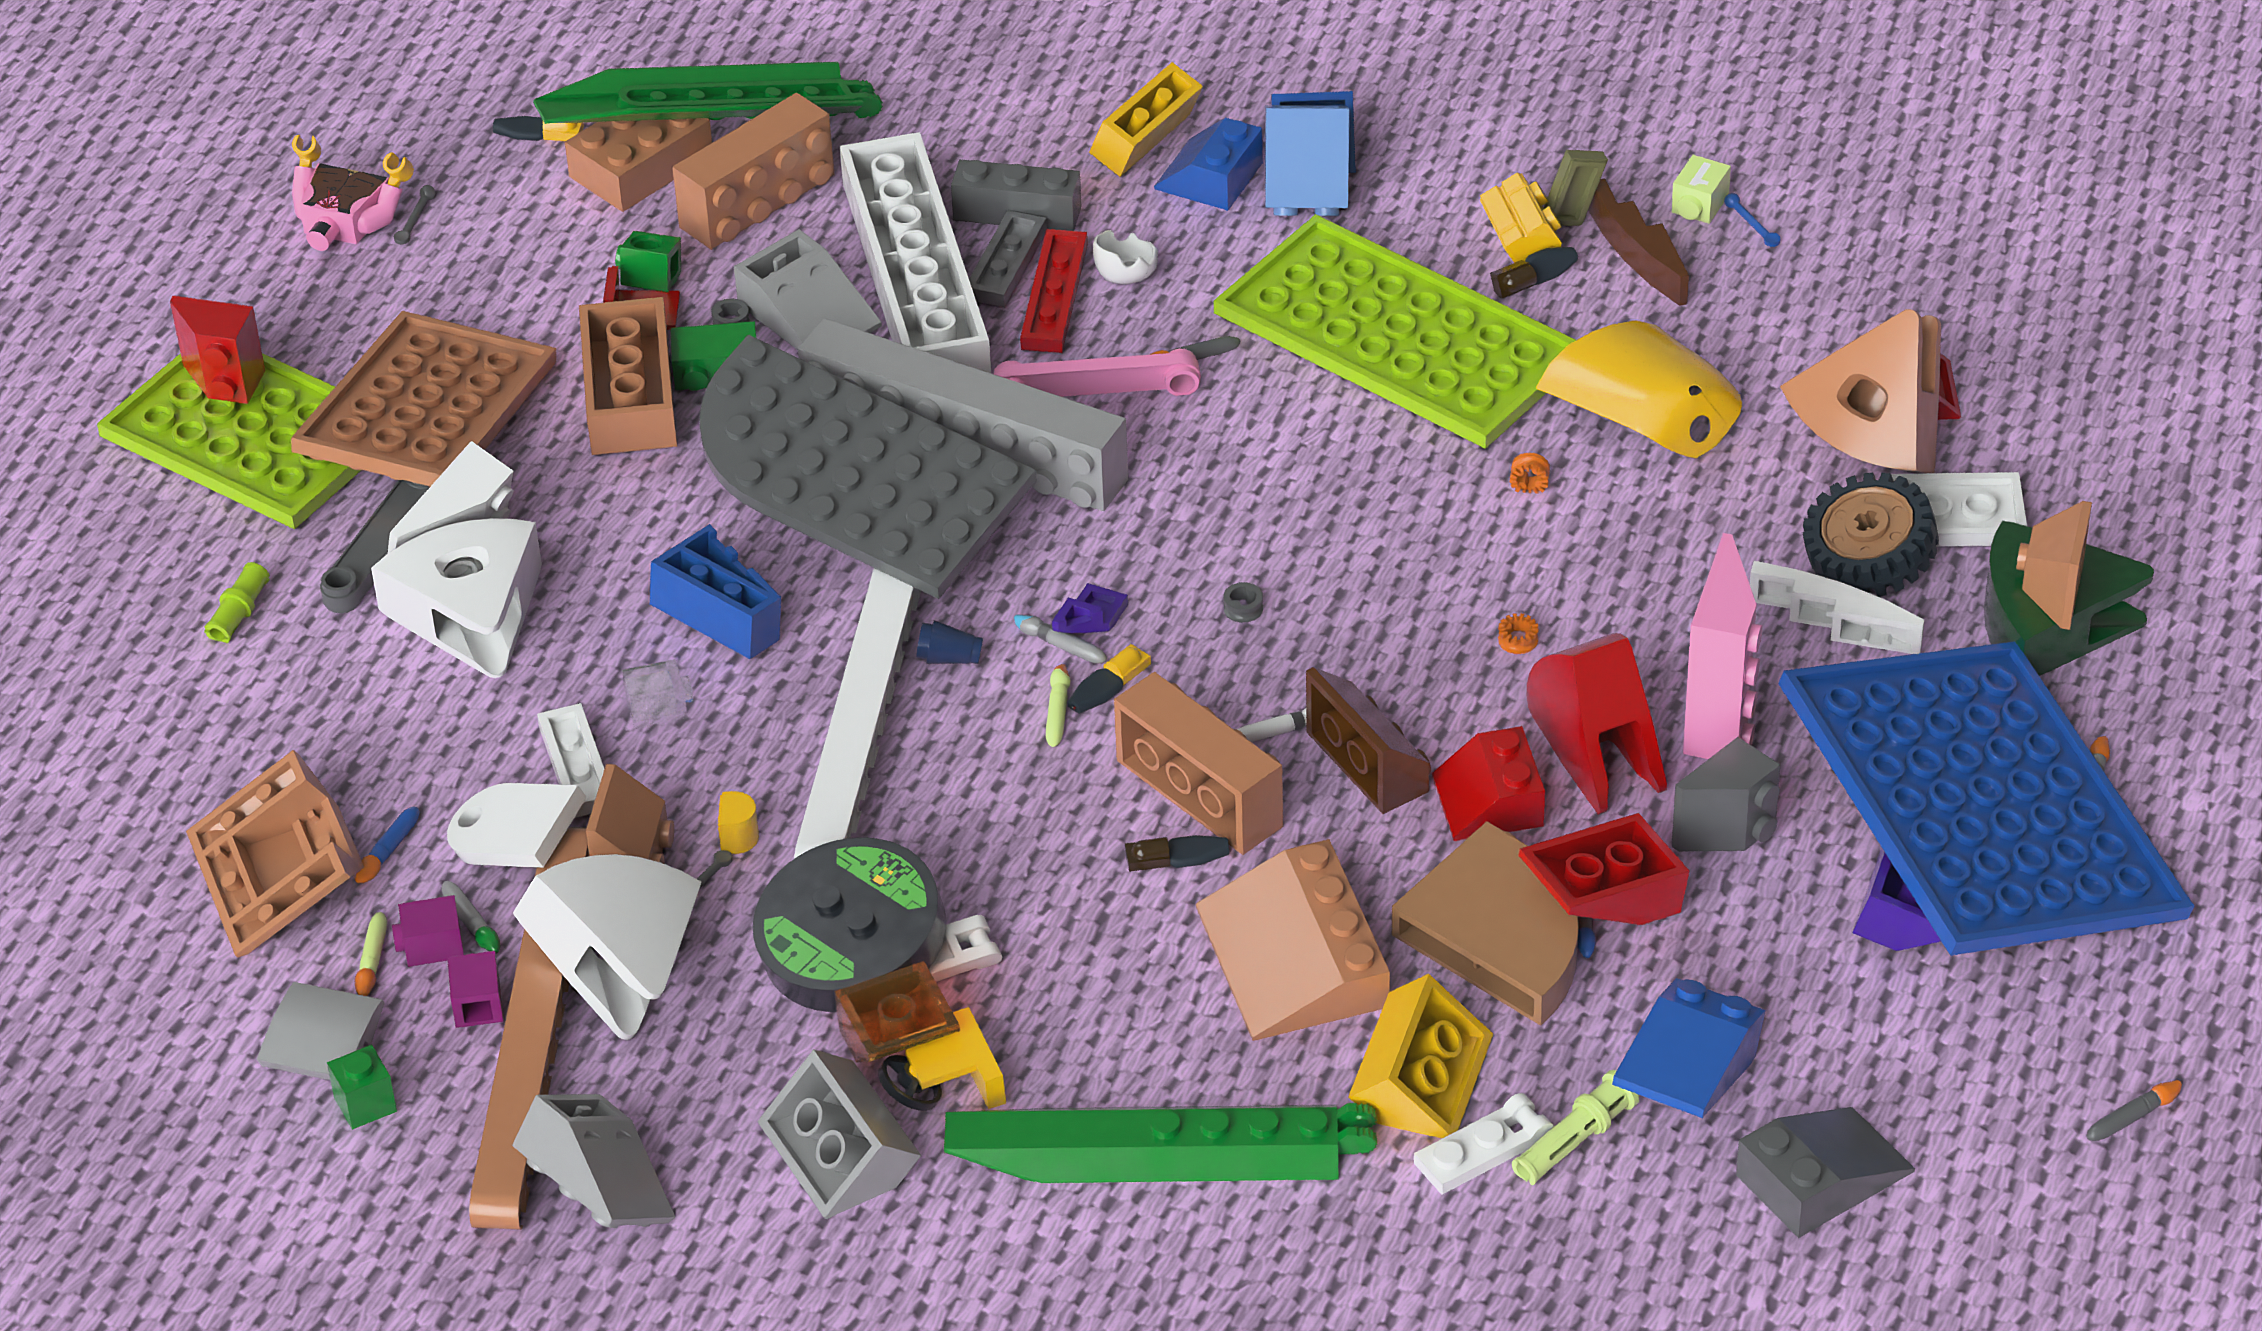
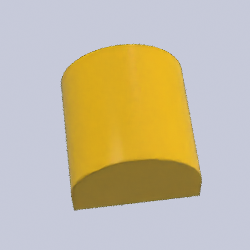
M728 791L722 792V795H720L718 831L721 850L729 851L731 854L744 853L752 849L759 840L756 804L748 794Z

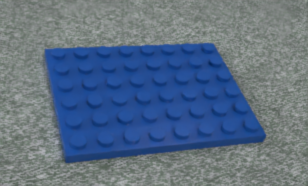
M2015 641L1783 671L1778 683L1950 956L2189 918L2195 907Z

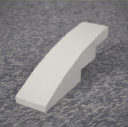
M1759 561L1753 562L1750 573V587L1755 602L1790 608L1789 621L1832 628L1831 641L1909 654L1921 653L1924 619L1885 599L1845 583L1798 569Z

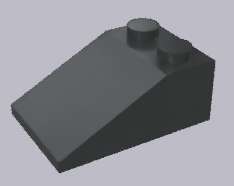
M1853 1107L1780 1117L1739 1139L1736 1176L1798 1238L1915 1172V1168Z

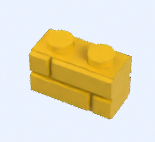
M1517 172L1501 182L1502 186H1495L1480 195L1481 199L1479 200L1505 251L1514 263L1520 260L1525 261L1528 255L1545 248L1561 247L1562 242L1556 231L1562 228V225L1550 206L1545 209L1543 208V205L1549 201L1537 181L1529 184L1523 174Z

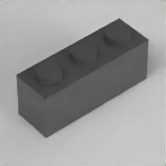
M959 159L951 183L953 221L999 225L1007 210L1045 217L1047 229L1074 231L1082 207L1080 171Z

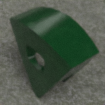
M2002 520L1991 544L1984 602L1985 627L1990 644L2015 641L2037 674L2041 676L2139 630L2147 624V617L2143 611L2122 600L2135 595L2153 581L2154 569L2148 564L2086 544L2083 570L2070 630L2060 628L2022 590L2024 571L2016 569L2020 543L2029 544L2033 528Z

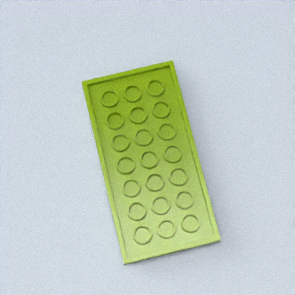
M1316 214L1213 301L1214 314L1485 449L1546 394V392L1537 390L1536 386L1549 363L1567 345L1576 341V339Z

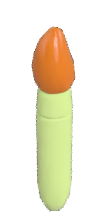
M382 912L375 913L368 926L359 971L354 979L358 995L368 996L376 983V972L387 930V918Z

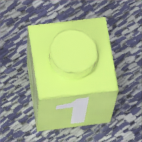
M1692 155L1673 182L1671 212L1679 214L1688 220L1695 219L1710 224L1723 205L1726 195L1729 194L1731 166Z

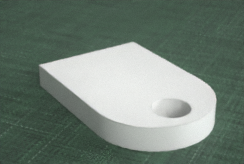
M497 784L478 792L459 808L449 824L447 840L458 857L468 864L544 868L587 797L578 785Z

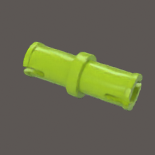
M248 562L243 567V571L233 586L223 591L219 599L220 606L204 627L206 628L204 632L208 638L229 643L231 636L242 619L252 614L255 608V599L270 580V575L263 566L254 562Z

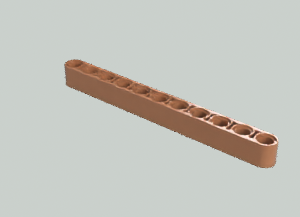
M568 827L544 868H536L535 876L555 865L577 858L588 857L587 827ZM525 929L471 1190L469 1211L472 1228L523 1229V1225H520L521 1212L526 1213L531 1188L527 1186L528 1175H533L534 1169L527 1164V1157L514 1148L512 1144L535 1096L549 1094L552 1076H549L548 1069L549 1064L555 1063L559 1040H556L555 1033L556 1028L562 1027L566 1004H563L562 997L563 992H568L570 985L569 981Z

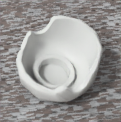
M1107 230L1097 235L1094 239V262L1097 270L1106 281L1125 285L1141 282L1152 275L1157 267V248L1151 242L1138 239L1135 233H1130L1126 240L1119 241L1114 237V233L1111 230Z

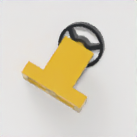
M969 1007L951 1013L952 1033L922 1044L920 1043L919 1045L917 1044L916 1046L914 1045L913 1047L911 1046L905 1049L906 1056L891 1055L883 1061L878 1069L879 1081L886 1092L902 1105L914 1110L927 1111L934 1108L942 1096L940 1083L969 1073L988 1109L1007 1104L1003 1074ZM887 1066H890L898 1074V1082L905 1088V1093L892 1082L887 1072ZM926 1088L933 1089L934 1096L932 1100L924 1101L913 1098L914 1093H920Z

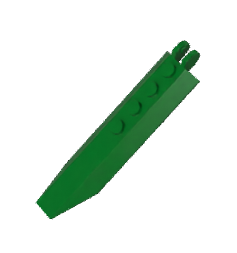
M838 62L614 68L589 76L540 96L533 101L545 124L695 118L722 120L724 117H746L753 119L795 93L800 94L829 113V116H836L838 113H854L858 118H866L867 116L871 117L879 114L883 107V102L879 95L874 93L875 90L870 82L868 83L867 80L841 79Z
M1347 1103L1338 1110L1337 1105H1256L946 1112L944 1153L1024 1180L1039 1183L1339 1180V1154L1369 1153L1376 1148V1132L1369 1128H1373V1125H1376L1377 1113L1372 1106L1362 1103L1360 1105H1357V1103Z

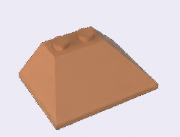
M292 750L186 831L236 957L248 955L364 868L339 806L295 750Z

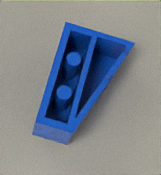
M710 524L651 561L650 605L748 659H752L780 640L781 596L753 568L746 569L738 561V552L732 546L725 547L717 539V531Z

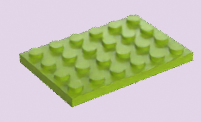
M180 353L97 423L100 437L292 529H296L361 471L354 470L346 465L326 460H315L309 456L292 452L291 437L335 386L263 353L265 373L248 404L207 398L183 366Z

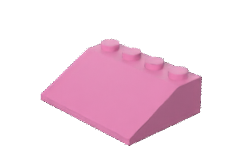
M1723 533L1690 630L1683 754L1705 759L1711 758L1737 737L1752 746L1755 733V724L1748 723V718H1753L1758 693L1751 691L1750 688L1755 686L1759 673L1760 659L1754 658L1753 652H1758L1762 637V625L1755 624L1757 604L1732 534Z

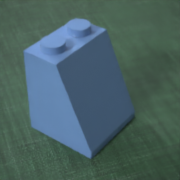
M1265 105V208H1273V215L1278 216L1298 215V208H1315V214L1318 216H1339V208H1348L1349 108L1347 106Z

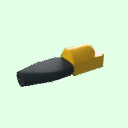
M532 116L497 118L493 122V133L517 140L530 141L542 139L567 141L583 131L584 128L583 122L545 124L541 117Z
M1130 644L1104 664V669L1096 670L1079 684L1068 700V707L1080 714L1106 703L1119 693L1126 683L1151 665V656Z

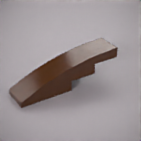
M1600 179L1588 211L1603 236L1621 258L1647 283L1677 305H1686L1688 300L1689 274L1663 223L1646 226L1635 202L1617 203L1606 179Z

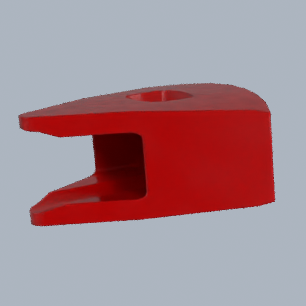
M1612 633L1543 657L1533 665L1529 673L1526 693L1530 714L1567 772L1598 815L1608 810L1609 784L1600 748V743L1603 741H1612L1636 774L1646 780L1657 793L1667 790V781L1653 720L1633 649L1626 636L1621 633Z

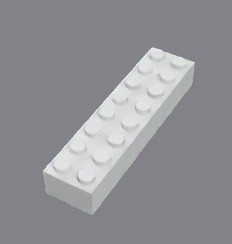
M920 132L840 146L843 186L892 341L991 373L989 338Z

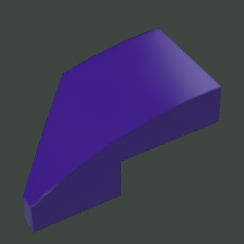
M1087 583L1077 599L1067 598L1052 620V630L1061 633L1110 631L1128 606V595Z

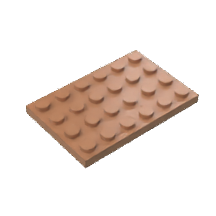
M401 311L291 437L292 452L309 456L315 460H326L346 465L354 470H365L389 476L394 480H405L431 487L471 441L484 450L489 446L555 365L556 348Z

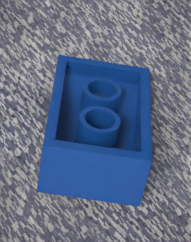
M1676 978L1656 1000L1617 1069L1612 1085L1703 1118L1753 1062L1766 1010L1751 1005L1745 998L1725 996L1706 989L1698 981Z

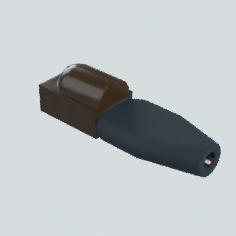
M1573 247L1545 248L1530 254L1525 261L1520 260L1490 273L1494 292L1499 298L1503 299L1534 285L1552 280L1577 262L1578 254Z
M1193 835L1172 838L1169 841L1167 837L1125 843V854L1129 872L1170 866L1182 868L1202 865L1229 855L1228 839L1225 837Z

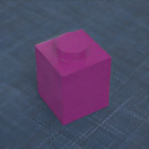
M455 895L398 904L401 923L392 924L396 952L405 951L408 967L448 961L447 957L464 955Z
M495 951L447 957L450 998L455 1027L460 1028L503 1022L500 979Z

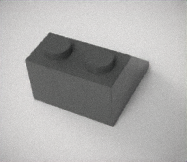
M1737 737L1675 785L1672 848L1678 852L1745 851L1757 841H1767L1777 827L1776 814L1778 796L1780 794V764Z

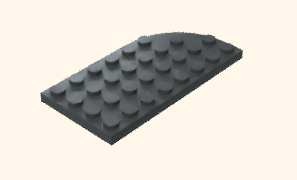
M751 335L745 337L716 371L707 386L701 404L699 425L704 454L713 474L731 495L750 508L937 599H940L1037 481L1035 469Z

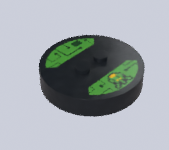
M869 837L831 841L812 848L790 861L765 887L753 917L755 946L773 985L791 1001L806 1008L824 1012H852L868 1009L902 994L929 970L941 950L946 933L944 905L932 873L926 864L912 851L899 844Z

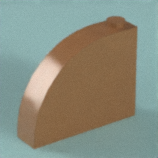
M1485 822L1392 905V936L1541 1026L1558 1009L1572 985L1577 963L1578 916L1568 915L1518 856L1520 848L1527 845L1519 841L1511 833L1502 831L1489 822Z

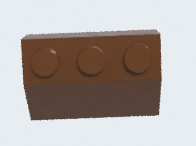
M1315 667L1306 670V733L1382 814H1385L1428 793L1429 774L1431 773L1428 757L1422 750H1416L1404 737L1401 728L1395 722H1390L1379 711L1373 698L1369 695L1365 696L1349 680Z

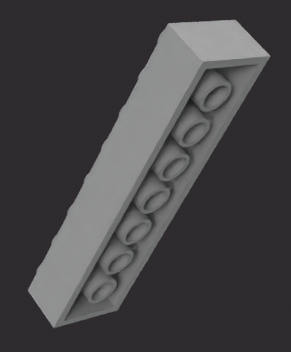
M825 318L821 320L798 347L799 359L1035 469L1037 481L1032 487L1041 494H1054L1071 500L1080 507H1092L1105 511L1128 481L1126 418Z

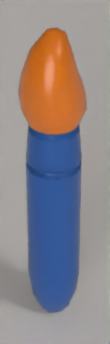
M413 806L405 809L375 844L369 855L363 857L362 863L364 868L357 872L354 878L357 883L368 882L377 876L381 865L389 858L416 824L420 813L418 807Z

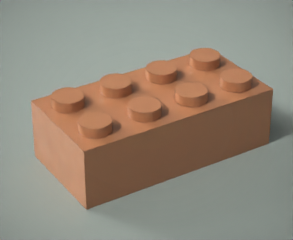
M795 93L672 166L679 228L712 250L723 242L732 241L738 233L754 223L763 222L769 214L782 206L794 203L800 195L813 187L825 184L834 175L829 113L800 94Z
M663 297L579 305L586 417L591 454L599 455L677 447L668 333Z
M1155 671L1114 698L1116 757L1119 763L1215 835L1227 838L1228 844L1242 855L1283 827L1282 764L1279 763L1275 756L1262 751L1251 743L1241 731L1232 729L1217 718L1208 707L1198 704L1187 696L1178 685L1168 682Z

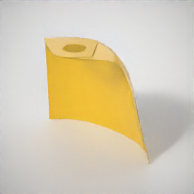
M1636 320L1600 328L1570 343L1549 363L1536 386L1537 390L1561 398L1629 427L1661 446L1691 458H1698L1717 446L1737 420L1742 407L1739 392L1711 363L1678 342L1657 325ZM1695 385L1701 388L1702 391L1699 394L1690 395L1689 387ZM1698 416H1706L1710 421L1709 434L1703 441L1695 442L1690 436L1691 424Z

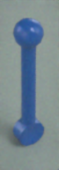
M1729 193L1724 199L1725 205L1734 208L1764 238L1765 245L1775 247L1780 244V236L1777 233H1769L1744 208L1737 194Z

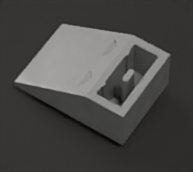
M800 229L734 266L737 299L747 304L749 313L797 350L823 318L867 333L882 327L880 319L828 251Z
M600 1094L535 1096L512 1144L514 1148L527 1157L526 1162L531 1168L540 1173L547 1174L556 1181L562 1194L573 1200L580 1201L592 1211V1218L603 1226L609 1228H617L620 1225L648 1227L650 1224H666L675 1219L674 1212L638 1132L629 1117Z

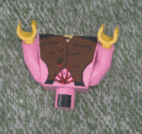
M300 135L294 137L292 147L300 158V164L295 166L292 198L296 216L303 222L304 233L307 234L306 239L311 247L324 251L327 250L333 240L357 244L366 234L377 231L392 222L403 190L399 188L400 183L409 180L414 173L413 165L406 157H403L401 165L397 168L399 158L393 152L386 155L383 160V168L390 177L318 163L316 168H312V162L316 161L321 155V146L315 137L312 136L311 147L306 151H302L303 139Z

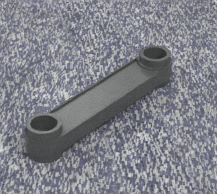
M405 480L397 481L333 567L322 575L320 591L322 602L328 610L334 613H347L359 605L360 601L374 584L371 568L388 554L391 530L430 488L429 486Z

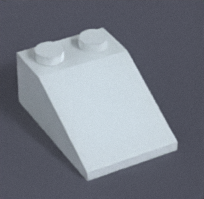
M471 441L391 530L388 553L425 532L445 525L469 520L507 519L511 512L508 509V503L514 492L511 489L513 470Z

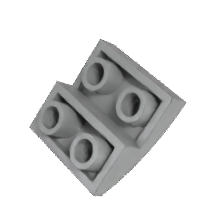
M293 982L274 1014L257 1061L263 1067L330 1080L327 1062L359 1050L363 1046L371 1045L384 1001L378 998Z

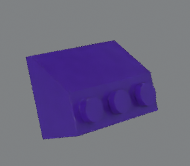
M1881 847L1852 933L1895 951L1941 942Z

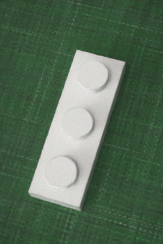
M579 703L538 713L539 728L559 785H578L587 797L575 818L591 814L603 776L604 766L582 704Z

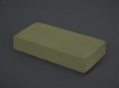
M1587 150L1565 151L1547 197L1549 202L1544 205V209L1548 206L1551 207L1562 226H1580L1584 222L1608 161L1604 152Z

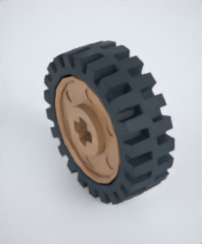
M1872 472L1864 473L1863 481L1857 482L1854 475L1846 478V487L1843 488L1837 482L1830 486L1831 496L1822 492L1816 498L1817 505H1810L1807 511L1808 518H1804L1803 539L1812 569H1814L1815 574L1845 583L1867 593H1870V590H1875L1877 597L1887 595L1886 587L1892 586L1895 592L1904 589V579L1908 580L1911 584L1919 579L1918 570L1926 572L1931 566L1930 559H1935L1937 554L1936 545H1939V536L1932 507L1925 492L1922 493L1920 487L1914 482L1909 485L1907 478L1898 476L1894 481L1891 473L1882 472L1879 480H1876Z

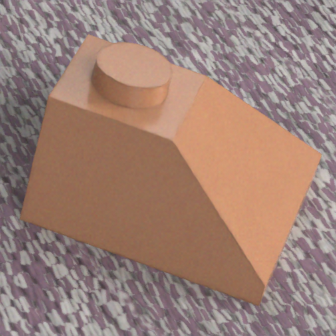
M2082 501L2034 525L2029 544L2020 543L2016 569L2024 571L2022 590L2062 629L2070 630L2082 575L2092 502Z

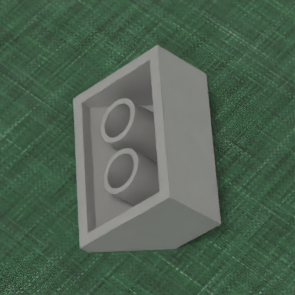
M815 1049L812 1050L757 1121L825 1219L897 1188L921 1157L919 1151L854 1061Z

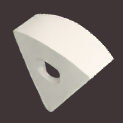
M517 519L469 520L439 527L405 542L384 556L371 568L379 610L398 624L492 678L503 676L510 663L542 566L536 522Z
M618 854L593 855L555 865L536 875L513 914L569 983L619 1038L630 1040L636 1035L650 999L660 998L665 989L701 881L681 870L641 857ZM591 947H593L604 958V960L598 958Z

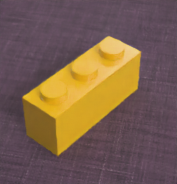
M1171 62L1102 122L1089 153L1121 177L1191 114L1203 86Z

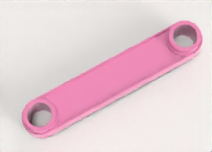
M1175 349L1166 354L1024 364L1017 361H1005L997 365L993 373L994 375L1061 397L1167 389L1175 396L1190 395L1198 389L1201 378L1199 362L1196 356L1187 349Z

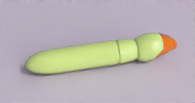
M1064 664L1056 666L1050 676L1052 688L1046 723V740L1051 747H1056L1061 742L1064 733L1068 688L1070 687V676Z

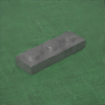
M1007 210L969 278L976 302L1005 308L1046 233L1047 221L1045 217Z

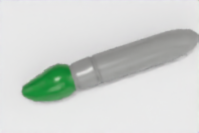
M444 881L441 887L443 896L455 895L458 917L475 936L476 943L487 951H495V954H497L501 945L496 931L488 927L483 917L455 883Z

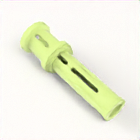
M1609 1070L1602 1077V1084L1590 1094H1581L1576 1098L1572 1106V1112L1512 1161L1513 1171L1526 1182L1529 1180L1530 1184L1534 1185L1546 1172L1565 1158L1592 1133H1605L1611 1127V1120L1624 1109L1631 1110L1639 1103V1095L1612 1085L1616 1070Z

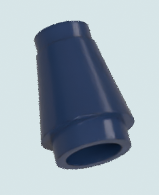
M934 620L933 624L922 622L916 658L926 659V664H979L983 638L976 637L973 634Z

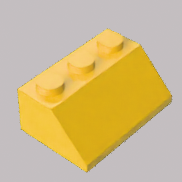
M1426 974L1388 993L1348 1098L1357 1103V1105L1362 1103L1372 1106L1377 1113V1124L1444 1138L1459 1129L1493 1033L1430 974Z

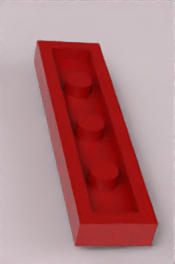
M1046 229L1020 336L1021 350L1063 353L1088 246L1087 232Z

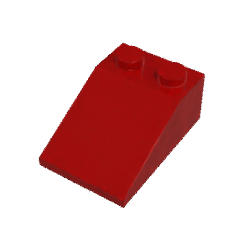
M1639 813L1520 848L1518 855L1568 915L1644 925L1681 913L1690 870Z

